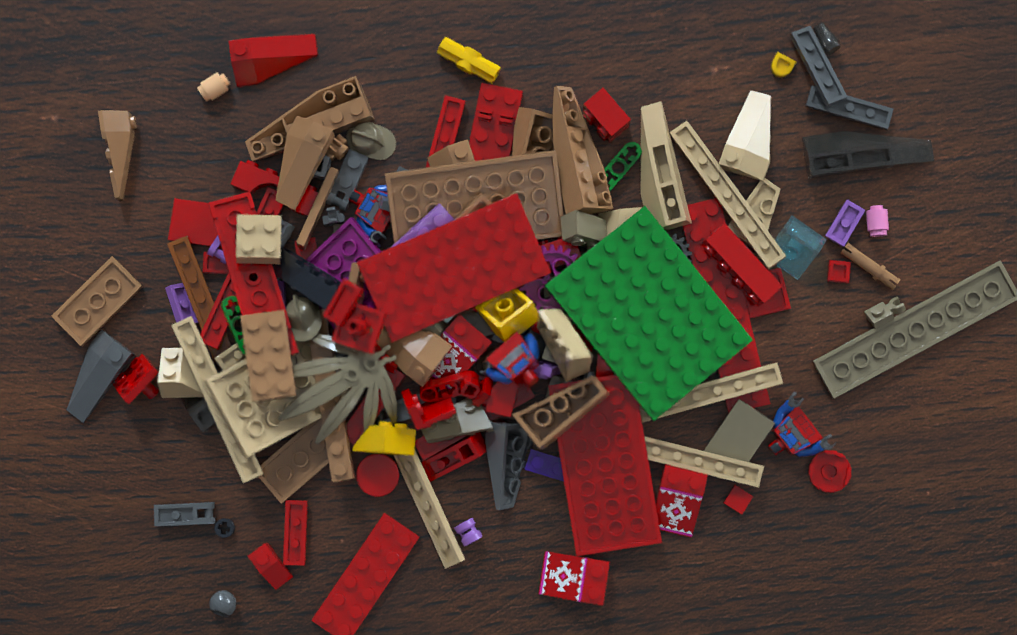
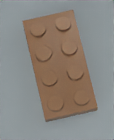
M112 256L51 316L83 347L143 286Z
M284 310L241 316L252 403L296 397Z
M322 418L305 426L260 465L264 474L258 477L281 504L329 464L325 439L319 444L315 443L323 426Z

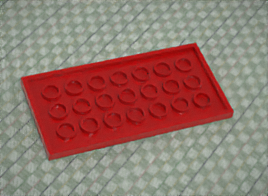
M517 193L357 262L377 310L387 313L384 326L391 342L551 273Z
M616 375L597 377L610 395L557 438L576 556L662 543L640 406ZM583 380L549 385L550 396L564 391Z

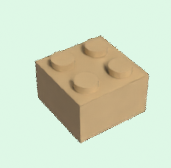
M237 215L236 262L280 264L281 216Z

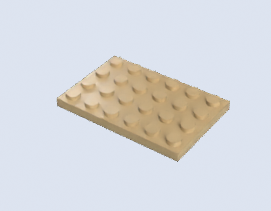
M295 340L299 354L291 356L292 366L312 361L309 341L300 342ZM247 360L205 380L245 458L322 418L319 406L303 414L281 421L278 420V417L293 401L316 384L315 375L294 377L296 397L253 403ZM349 387L341 393L342 398L352 389V387Z

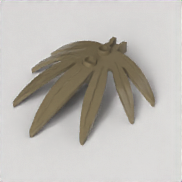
M317 334L311 341L332 351L347 354L348 358H324L292 366L293 377L318 375L341 369V371L327 377L305 391L282 412L278 420H285L317 408L335 398L349 387H352L326 419L315 440L316 444L324 440L342 423L357 403L364 388H368L363 415L364 432L370 425H374L379 400L378 389H380L385 411L391 422L395 423L397 419L396 396L392 382L383 366L386 362L395 361L397 357L394 355L391 358L386 357L380 361L378 360L391 348L389 345L373 355L331 341L333 336Z

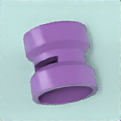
M473 518L454 528L456 533L462 537L461 542L464 547L483 537L481 532L475 528Z

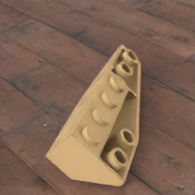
M660 101L641 107V198L643 206L647 207L665 231L691 224L663 104Z

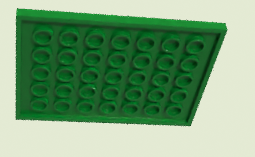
M646 206L642 207L544 286L652 421H655L753 341Z

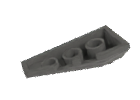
M102 329L88 347L67 407V411L83 423H85L113 386L117 376L123 373L136 356Z
M490 420L494 431H486L485 444L496 510L513 508L521 484L519 476L522 468L525 469L526 467L525 456L527 450L532 448L533 440L517 420Z

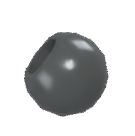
M226 590L214 593L209 601L210 610L222 617L232 615L236 609L234 595Z

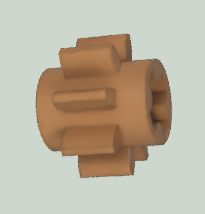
M338 134L337 137H334L325 155L329 156L332 161L335 157L341 160L349 150V147L346 146L348 141Z

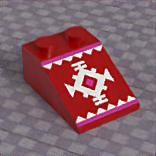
M459 314L440 336L451 344L452 347L432 377L437 379L469 371L489 349L492 342Z
M664 465L656 497L660 530L692 538L704 494L707 474Z
M545 551L538 594L603 605L610 562Z

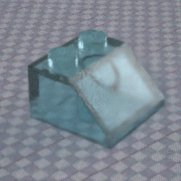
M792 215L774 239L786 255V258L776 265L798 280L820 252L827 239Z

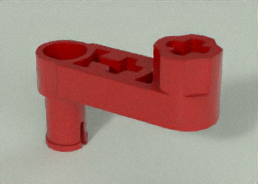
M464 371L437 379L431 377L423 386L420 385V398L425 402H436L460 395L469 399L475 398L480 392L479 376L474 371Z

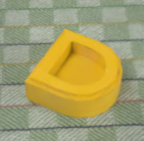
M777 52L771 64V71L776 77H786L792 71L796 61Z

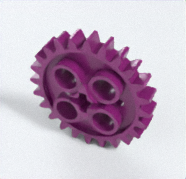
M550 244L549 250L545 246H541L545 260L550 262L551 271L555 277L562 272H558L554 268L557 261L563 260L565 262V270L575 262L578 256L576 253L569 256L571 250L569 248L562 252L563 248L561 245L558 246L557 250L554 249L553 244ZM550 274L519 287L520 291H526L524 293L526 297H530V300L536 303V310L542 306L543 310L558 308L564 313V310L551 294L547 298H541L540 290L549 283L547 280L550 279Z

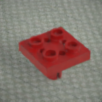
M356 303L343 328L336 325L331 341L374 355L387 313Z
M141 354L132 360L130 367L124 373L117 376L113 386L128 404L140 392L144 393L149 399H152L157 395L159 389L150 382L159 372L144 354Z

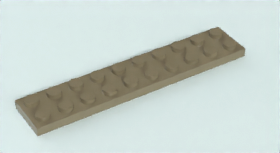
M1000 260L895 316L894 320L877 329L873 328L812 362L832 399L1016 301L1017 289Z

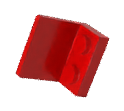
M410 389L401 392L417 430L421 428L426 429L439 420H447L457 413L451 398L420 404L417 395H412Z

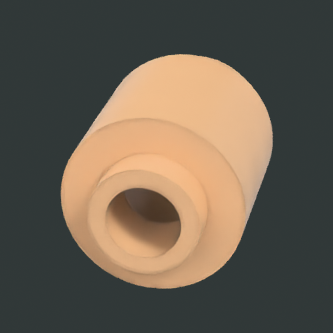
M216 72L202 81L201 85L197 88L207 102L229 90L227 86L230 85V82L224 73L220 75Z

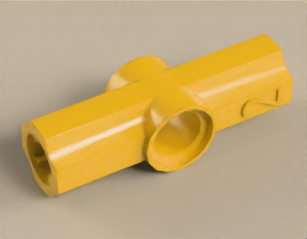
M447 37L442 40L437 50V54L455 63L459 69L468 74L473 73L491 84L495 81L501 69L500 66L483 58L476 50L468 46L463 47Z

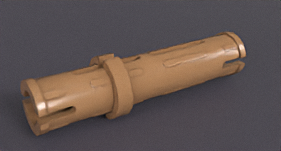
M848 242L845 248L852 253L843 249L840 254H843L873 275L874 280H880L893 291L896 285L889 280L891 279L898 284L901 279L888 272L884 265L880 266Z

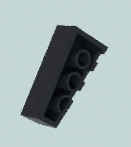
M280 247V264H272L277 280L285 281L289 284L288 287L301 292L305 297L317 303L325 310L342 283L288 248Z

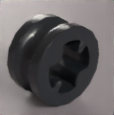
M222 518L216 522L214 530L219 537L226 538L234 533L235 525L232 520ZM223 522H227V526L230 527V531H226V534H223L222 529H219L220 524L224 525Z

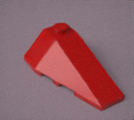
M315 34L255 37L229 41L231 63L237 87L260 84L274 75L281 74L284 70L318 56Z

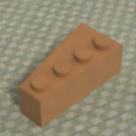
M591 376L568 387L564 391L513 414V416L540 449H545L608 397L610 393L596 377Z

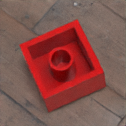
M604 88L600 89L583 104L582 112L584 113L585 121L589 125L593 123L597 128L596 133L603 141L607 140L611 143L629 128L631 119Z

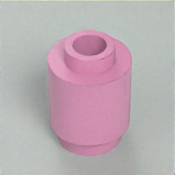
M883 205L870 206V210L866 211L867 231L870 232V237L887 236V230H889L888 209H883Z

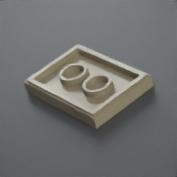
M738 399L704 451L749 462L775 422Z

